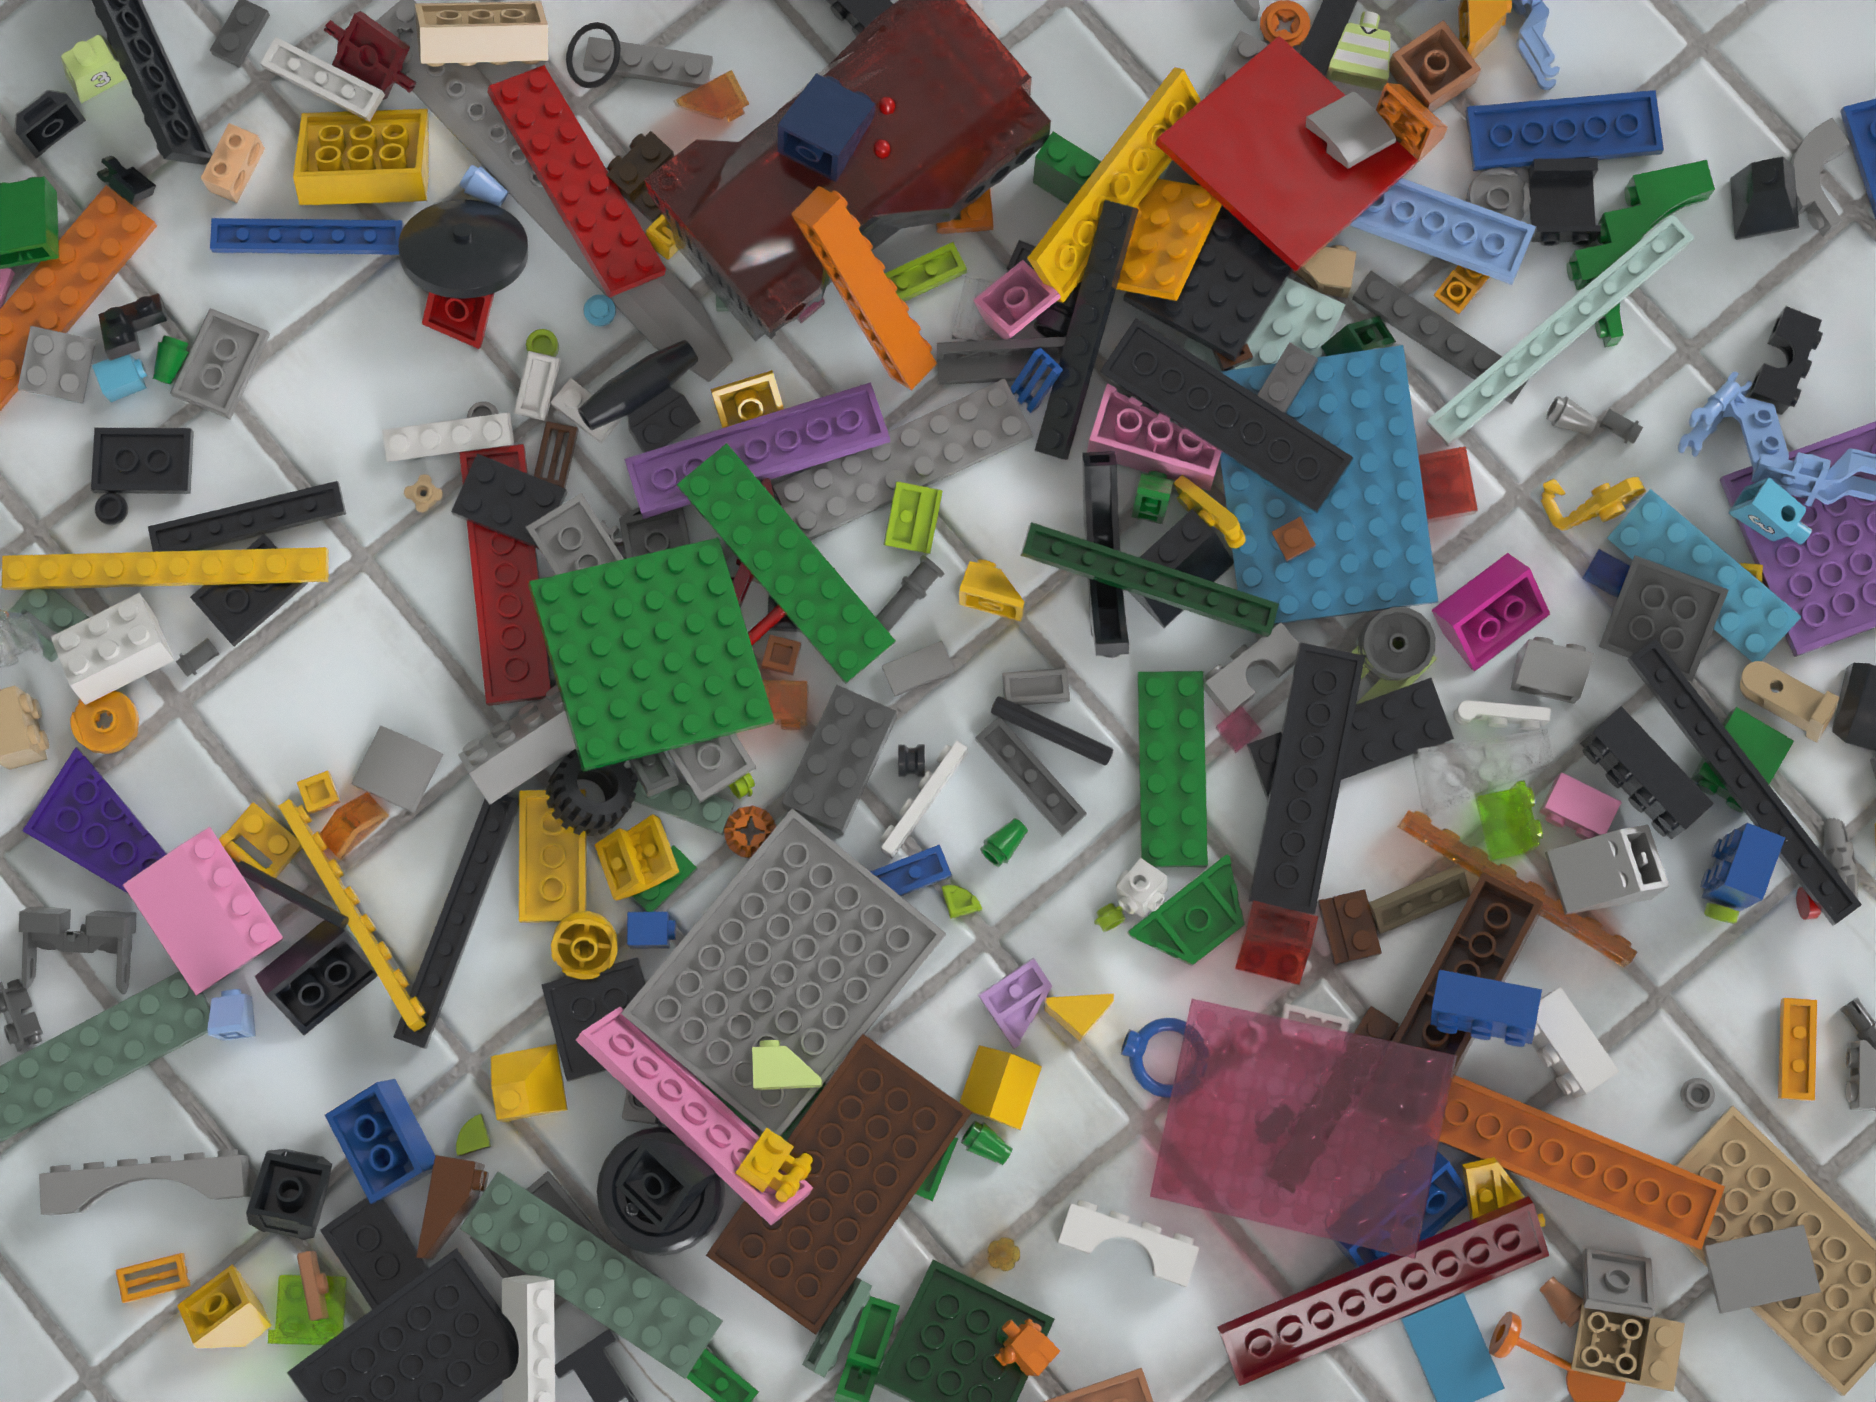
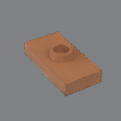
M316 1251L298 1253L297 1259L309 1320L319 1321L328 1319L329 1315L325 1294L329 1292L328 1281L325 1273L320 1274Z

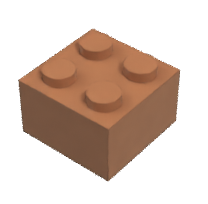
M1444 20L1393 53L1389 62V71L1396 81L1407 88L1431 112L1474 85L1481 71V68Z

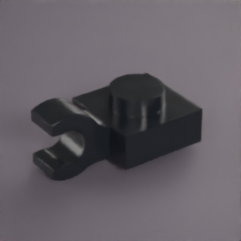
M111 155L101 160L107 168L97 172L98 178L103 182H109V186L119 193L122 198L134 204L153 195L156 185L134 167L126 169L117 158Z

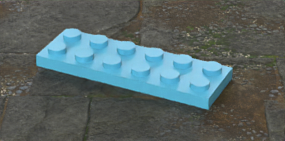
M1652 489L1644 495L1607 537L1608 540L1632 560L1634 555L1729 589L1714 630L1752 662L1762 661L1802 617Z

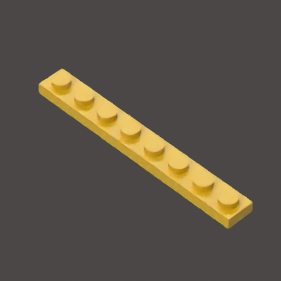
M290 799L278 805L341 914L349 918L348 926L407 1026L414 1032L426 1025L421 1017L426 1013L422 1004L416 996L410 998L405 989L409 986L406 977L399 968L394 971L388 961L393 958L390 950L383 941L378 943L372 932L377 930L367 913L361 915L356 907L360 900L351 886L345 888L340 877L344 876V873L334 858L329 861L324 850L328 846L318 831L313 834L308 823L312 819L302 804L297 807Z

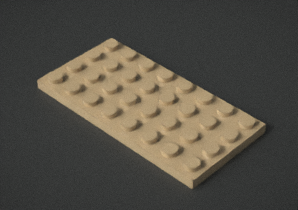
M1730 1106L1675 1165L1725 1186L1703 1246L1804 1225L1821 1292L1750 1307V1309L1841 1396H1845L1876 1362V1241L1734 1106ZM1685 1245L1707 1267L1703 1247L1702 1250H1697Z

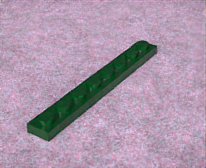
M1033 522L1028 527L1020 554L1022 557L1266 637L1271 635L1279 606L1278 603Z

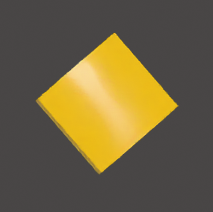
M653 814L628 831L618 828L594 844L612 897L616 901L648 890L679 873L661 819Z

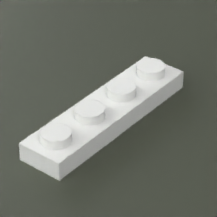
M277 37L274 38L260 62L263 68L369 122L385 96L382 90Z
M510 413L382 430L386 462L514 445Z
M956 741L952 747L948 744L944 747L936 760L940 765L933 774L930 771L925 774L918 785L921 791L916 799L909 798L899 812L903 816L896 827L890 825L882 835L880 841L884 844L881 847V851L891 859L894 858L967 754L968 747L959 741Z

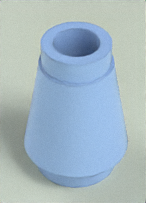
M473 164L466 171L459 184L460 187L465 189L464 193L499 207L503 204L509 193L482 166L477 168Z

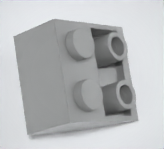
M1545 637L1529 639L1517 653L1510 690L1575 703L1581 698L1594 653L1586 652L1584 646L1577 644H1566V647L1554 645L1553 640Z

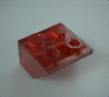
M1253 900L1249 906L1235 969L1300 985L1311 950L1318 916Z

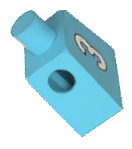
M1769 477L1746 486L1728 512L1731 516L1771 541L1789 537L1801 545L1812 532L1811 528L1800 521L1806 512V508Z

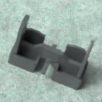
M29 907L19 911L18 932H23V987L28 989L36 977L37 947L44 950L57 949L62 952L94 953L96 950L117 954L116 987L121 994H125L129 986L132 934L136 933L137 913L97 910L86 915L85 924L81 925L80 931H67L70 929L71 909Z

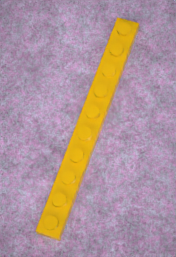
M326 547L9 555L2 556L1 588L5 590H28L38 588L68 589L328 582L329 550Z

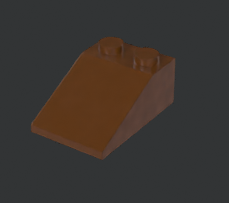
M435 1155L417 1258L434 1260L479 1199L480 1191L484 1192L486 1190L489 1173L484 1171V1164Z

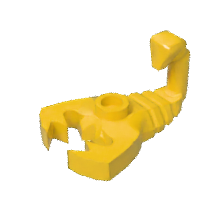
M1639 477L1625 479L1610 487L1609 483L1602 484L1591 491L1592 497L1572 511L1568 517L1564 518L1554 498L1556 497L1555 494L1563 496L1566 493L1555 479H1551L1543 484L1544 492L1541 494V503L1552 525L1559 530L1566 531L1573 528V526H1578L1598 516L1602 522L1618 517L1626 511L1624 505L1641 498L1646 493V489Z

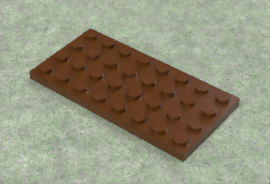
M862 1034L787 1140L789 1144L794 1146L789 1155L796 1159L801 1154L807 1153L813 1158L811 1171L805 1178L813 1187L810 1194L772 1225L744 1200L705 1256L816 1335L970 1117L972 1111L865 1034Z

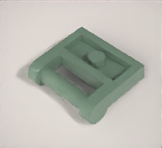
M38 588L26 590L16 604L5 612L0 623L7 629L13 628L43 651V656L53 662L58 658L53 643L21 619L28 611L56 633L90 617L55 590Z

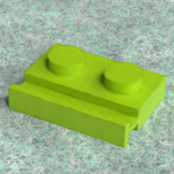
M896 481L883 545L930 554L943 490Z

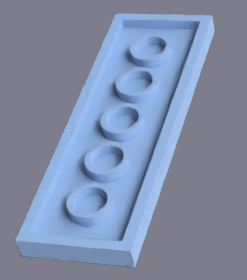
M1403 178L1350 224L1352 227L1511 285L1515 280L1536 229V226Z

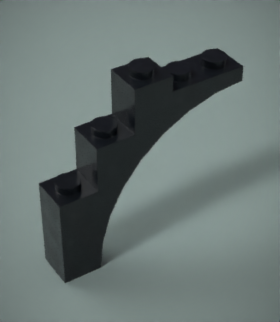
M1115 451L1082 453L1083 520L1086 540L1120 551L1118 477ZM1087 578L1089 586V623L1096 656L1103 655L1104 657L1114 658L1123 654H1129L1123 589Z

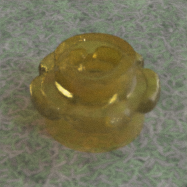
M1002 1237L999 1241H992L988 1246V1262L995 1269L1001 1268L1002 1271H1009L1015 1267V1262L1020 1259V1249L1014 1245V1241L1010 1238ZM1001 1251H1005L1007 1253V1256L1004 1258L1001 1257Z

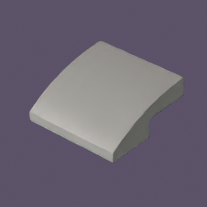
M1354 91L1306 117V128L1327 142L1326 153L1347 168L1354 166L1396 142V136L1384 119L1366 100Z
M380 725L351 784L383 798L389 803L415 813L443 754Z

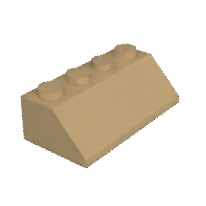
M541 1L415 3L418 53L421 64L426 63L429 66L439 67L445 63L472 66L477 62L505 65L509 61H521L525 64H537L540 61H548V23Z

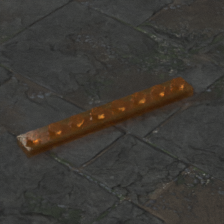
M1408 810L1398 824V828L1454 863L1460 864L1462 868L1480 878L1482 872L1542 901L1541 917L1620 966L1625 967L1629 965L1637 954V951L1631 948V942L1617 934L1611 936L1602 930L1603 925L1591 917L1586 916L1582 918L1576 913L1565 915L1560 899L1555 901L1545 895L1546 890L1532 881L1526 883L1516 877L1517 872L1511 867L1502 863L1498 866L1488 859L1489 855L1476 846L1469 848L1460 842L1461 838L1453 831L1446 828L1440 830L1431 824V818L1419 811L1413 813Z

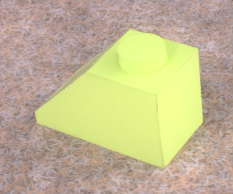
M780 1040L760 1041V1047H752L753 1088L755 1090L823 1087L821 1077L787 1046H780Z

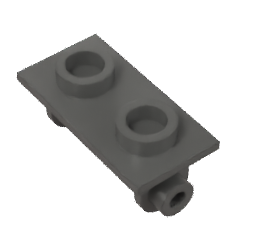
M16 979L7 983V989H4L3 983L0 982V1013L4 1014L7 1025H4L7 1041L10 1045L15 1044L17 1052L22 1050L25 1041H28L29 1045L41 1042L40 1035L43 1034L35 1012L22 1015L21 1010L32 1007V1003L27 989L23 987L20 979Z

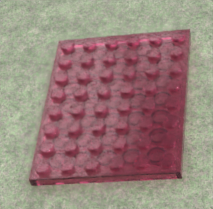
M1191 999L1150 1197L1414 1259L1417 1254L1457 1056Z

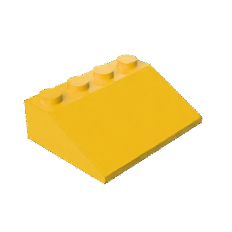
M428 109L376 110L370 122L349 111L302 113L293 173L299 205L427 201L429 181Z

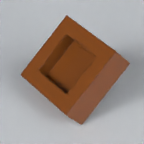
M1301 516L1272 531V535L1287 562L1316 547Z
M769 635L761 664L762 668L794 676L802 646L801 642Z

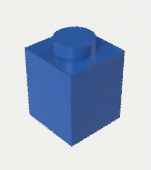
M627 912V946L630 949H669L670 940H676V921L670 920L668 912Z

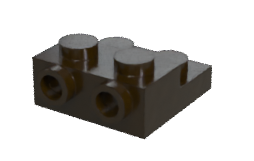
M650 131L646 136L642 133L637 135L629 145L631 150L623 158L618 155L609 163L607 167L609 172L606 175L618 187L622 196L653 223L662 212L649 195L646 186L657 177L669 174L682 162L674 156L673 150Z

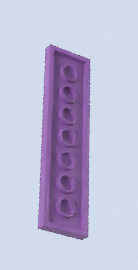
M870 382L624 460L642 517L645 519L690 505V501L679 490L677 484L726 443L755 477L762 482L766 478H777L889 443L890 436Z

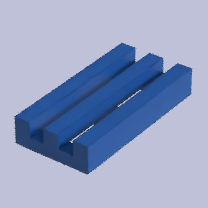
M1040 347L1033 352L1010 389L1013 395L1016 393L1019 395L1017 401L1021 405L1025 402L1028 404L1026 409L1032 413L1039 407L1063 369ZM1040 359H1042L1043 361L1040 364L1039 368L1037 369V371L1035 372L1027 386L1024 388L1023 385L1025 384V382L1027 381V379L1039 363ZM1050 367L1052 371L1033 397L1031 395L1032 391L1047 368Z

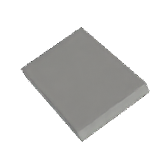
M210 308L170 394L175 398L231 420L270 333L267 330Z
M1804 1225L1703 1246L1719 1313L1821 1292Z

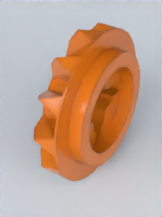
M1280 0L1270 4L1263 11L1260 19V30L1265 41L1271 43L1280 36L1291 47L1300 46L1308 36L1310 18L1306 10L1298 3L1290 0ZM1279 20H1282L1284 23L1293 20L1290 25L1291 33L1285 29L1276 32L1280 24Z
M753 805L738 808L728 817L724 828L726 843L738 856L751 858L776 828V824L772 816L765 809ZM750 818H752L755 829L765 833L753 835V839L750 845H748L746 835L736 830L747 828Z

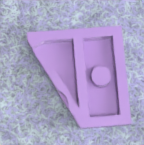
M1032 958L978 994L1013 1049L1017 1048L1021 1043L1024 1033L1029 1024L1034 1020L1041 1003L1047 997L1052 985L1036 960Z

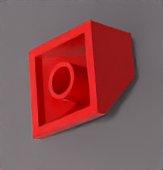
M429 292L422 325L479 349L482 346L495 293L482 297L461 299L444 297Z

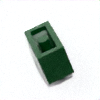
M1380 316L1346 325L1320 347L1326 356L1390 347L1396 343V340Z

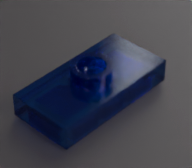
M1598 549L1582 579L1618 598L1630 565Z

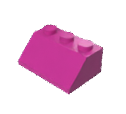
M1509 553L1505 554L1432 609L1442 633L1473 671L1479 669L1550 615L1531 569Z

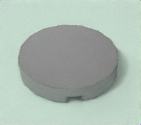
M1498 167L1481 172L1471 182L1466 201L1521 221L1528 212L1531 197L1529 187L1525 181L1523 182L1518 177L1517 173Z

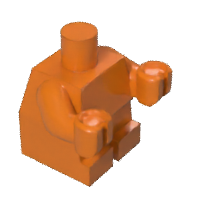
M1011 1319L1008 1320L1001 1329L1009 1338L1003 1343L1005 1348H1001L999 1350L1000 1353L995 1354V1358L1003 1366L1015 1361L1026 1375L1039 1376L1058 1355L1060 1350L1047 1336L1040 1332L1041 1326L1034 1323L1031 1319L1025 1320L1026 1324H1020L1019 1327Z

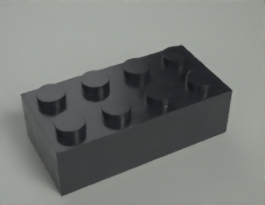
M1622 706L1580 743L1584 747L1582 751L1587 759L1593 764L1599 763L1607 772L1605 776L1608 781L1616 788L1621 787L1630 796L1628 798L1630 804L1641 813L1644 811L1653 820L1651 822L1652 827L1663 837L1668 836L1670 839H1673L1685 831L1714 804Z

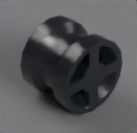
M898 744L899 777H906L908 774H916L918 777L925 776V744H918L915 748H908L905 744Z

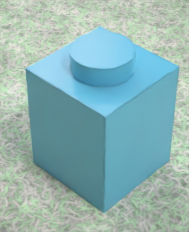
M131 354L111 361L108 358L92 365L102 393L111 403L147 388L143 379L148 376L144 364L140 358L135 360Z

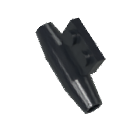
M682 340L649 354L606 382L578 408L580 417L590 430H595L627 416L629 432L643 453L665 446L701 422L685 396L671 388L678 379L698 362L694 349L686 340Z

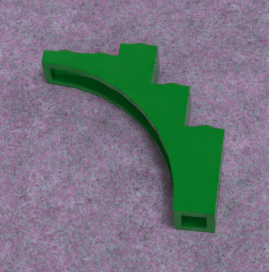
M1702 160L1633 175L1624 190L1626 203L1632 207L1603 213L1598 222V225H1601V232L1597 237L1600 244L1603 243V245L1575 250L1566 265L1568 278L1570 281H1574L1576 290L1584 289L1640 242L1643 236L1664 218L1684 207L1708 200L1715 190L1708 161ZM1620 303L1595 323L1596 334L1599 339H1603L1605 347L1618 345L1624 336L1620 316Z

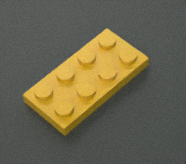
M579 789L581 793L587 798V791L585 789ZM519 790L520 923L561 922L566 916L574 912L587 911L586 831H583L580 835L573 833L574 828L569 826L566 830L561 826L563 821L560 818L554 819L552 813L555 810L554 808H548L546 801L550 796L546 795V790Z

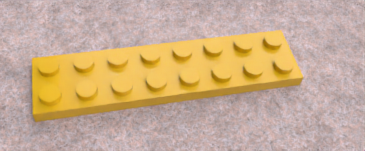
M1174 67L1027 257L1043 284L1053 287L1060 294L1061 298L1057 300L1058 302L1064 303L1084 276L1104 201L1108 200L1136 208L1172 161L1155 142L1162 133L1201 102L1184 69Z

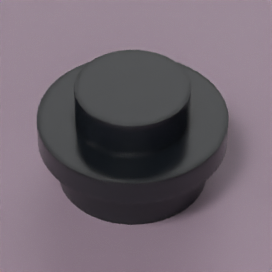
M107 493L97 500L95 514L102 523L116 525L126 518L128 504L121 495Z

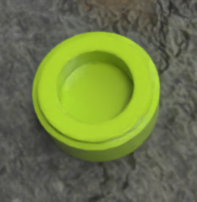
M538 329L528 336L526 349L527 351L556 357L559 351V343L551 331Z
M1707 903L1704 914L1706 917L1735 924L1737 923L1739 911Z

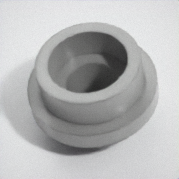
M1692 1078L1683 1084L1680 1097L1685 1107L1689 1110L1700 1112L1708 1109L1713 1104L1715 1092L1707 1080ZM1693 1089L1701 1091L1702 1098L1700 1101H1695L1692 1098L1691 1093Z

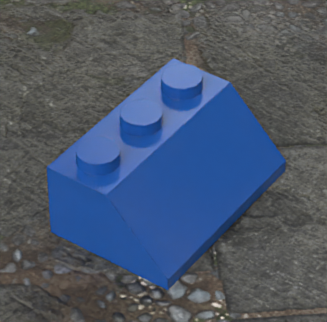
M396 1079L376 1082L325 1114L370 1204L406 1188L432 1173L435 1154Z

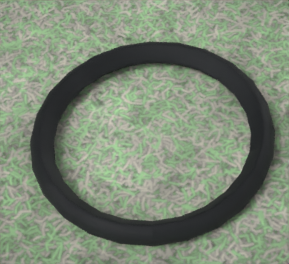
M594 22L583 26L572 37L566 53V65L570 77L576 84L584 88H596L606 83L615 73L621 52L620 42L615 31L605 23ZM601 29L607 32L613 41V62L602 78L592 82L583 81L577 76L573 68L572 57L574 47L580 37L587 31Z

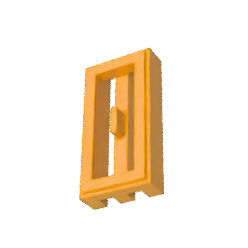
M184 1253L116 1269L122 1303L190 1287V1280L187 1277L188 1269L184 1262ZM175 1262L177 1265L176 1269L129 1281L125 1279V1275ZM179 1275L180 1281L128 1294L127 1288Z

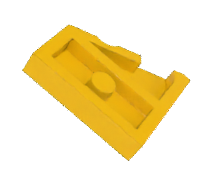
M1495 1157L1462 1164L1470 1220L1525 1197Z

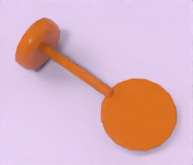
M1511 1311L1506 1312L1498 1322L1490 1340L1489 1353L1497 1358H1504L1517 1345L1567 1370V1390L1574 1402H1618L1624 1394L1626 1382L1571 1370L1572 1362L1570 1363L1520 1338L1522 1321L1517 1314Z

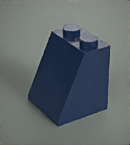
M816 73L778 124L777 152L837 182L874 118L876 103L872 102L868 95L860 91L853 92L843 87L834 77H823Z

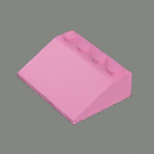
M210 827L184 842L123 884L129 896L196 996L283 940L279 930Z

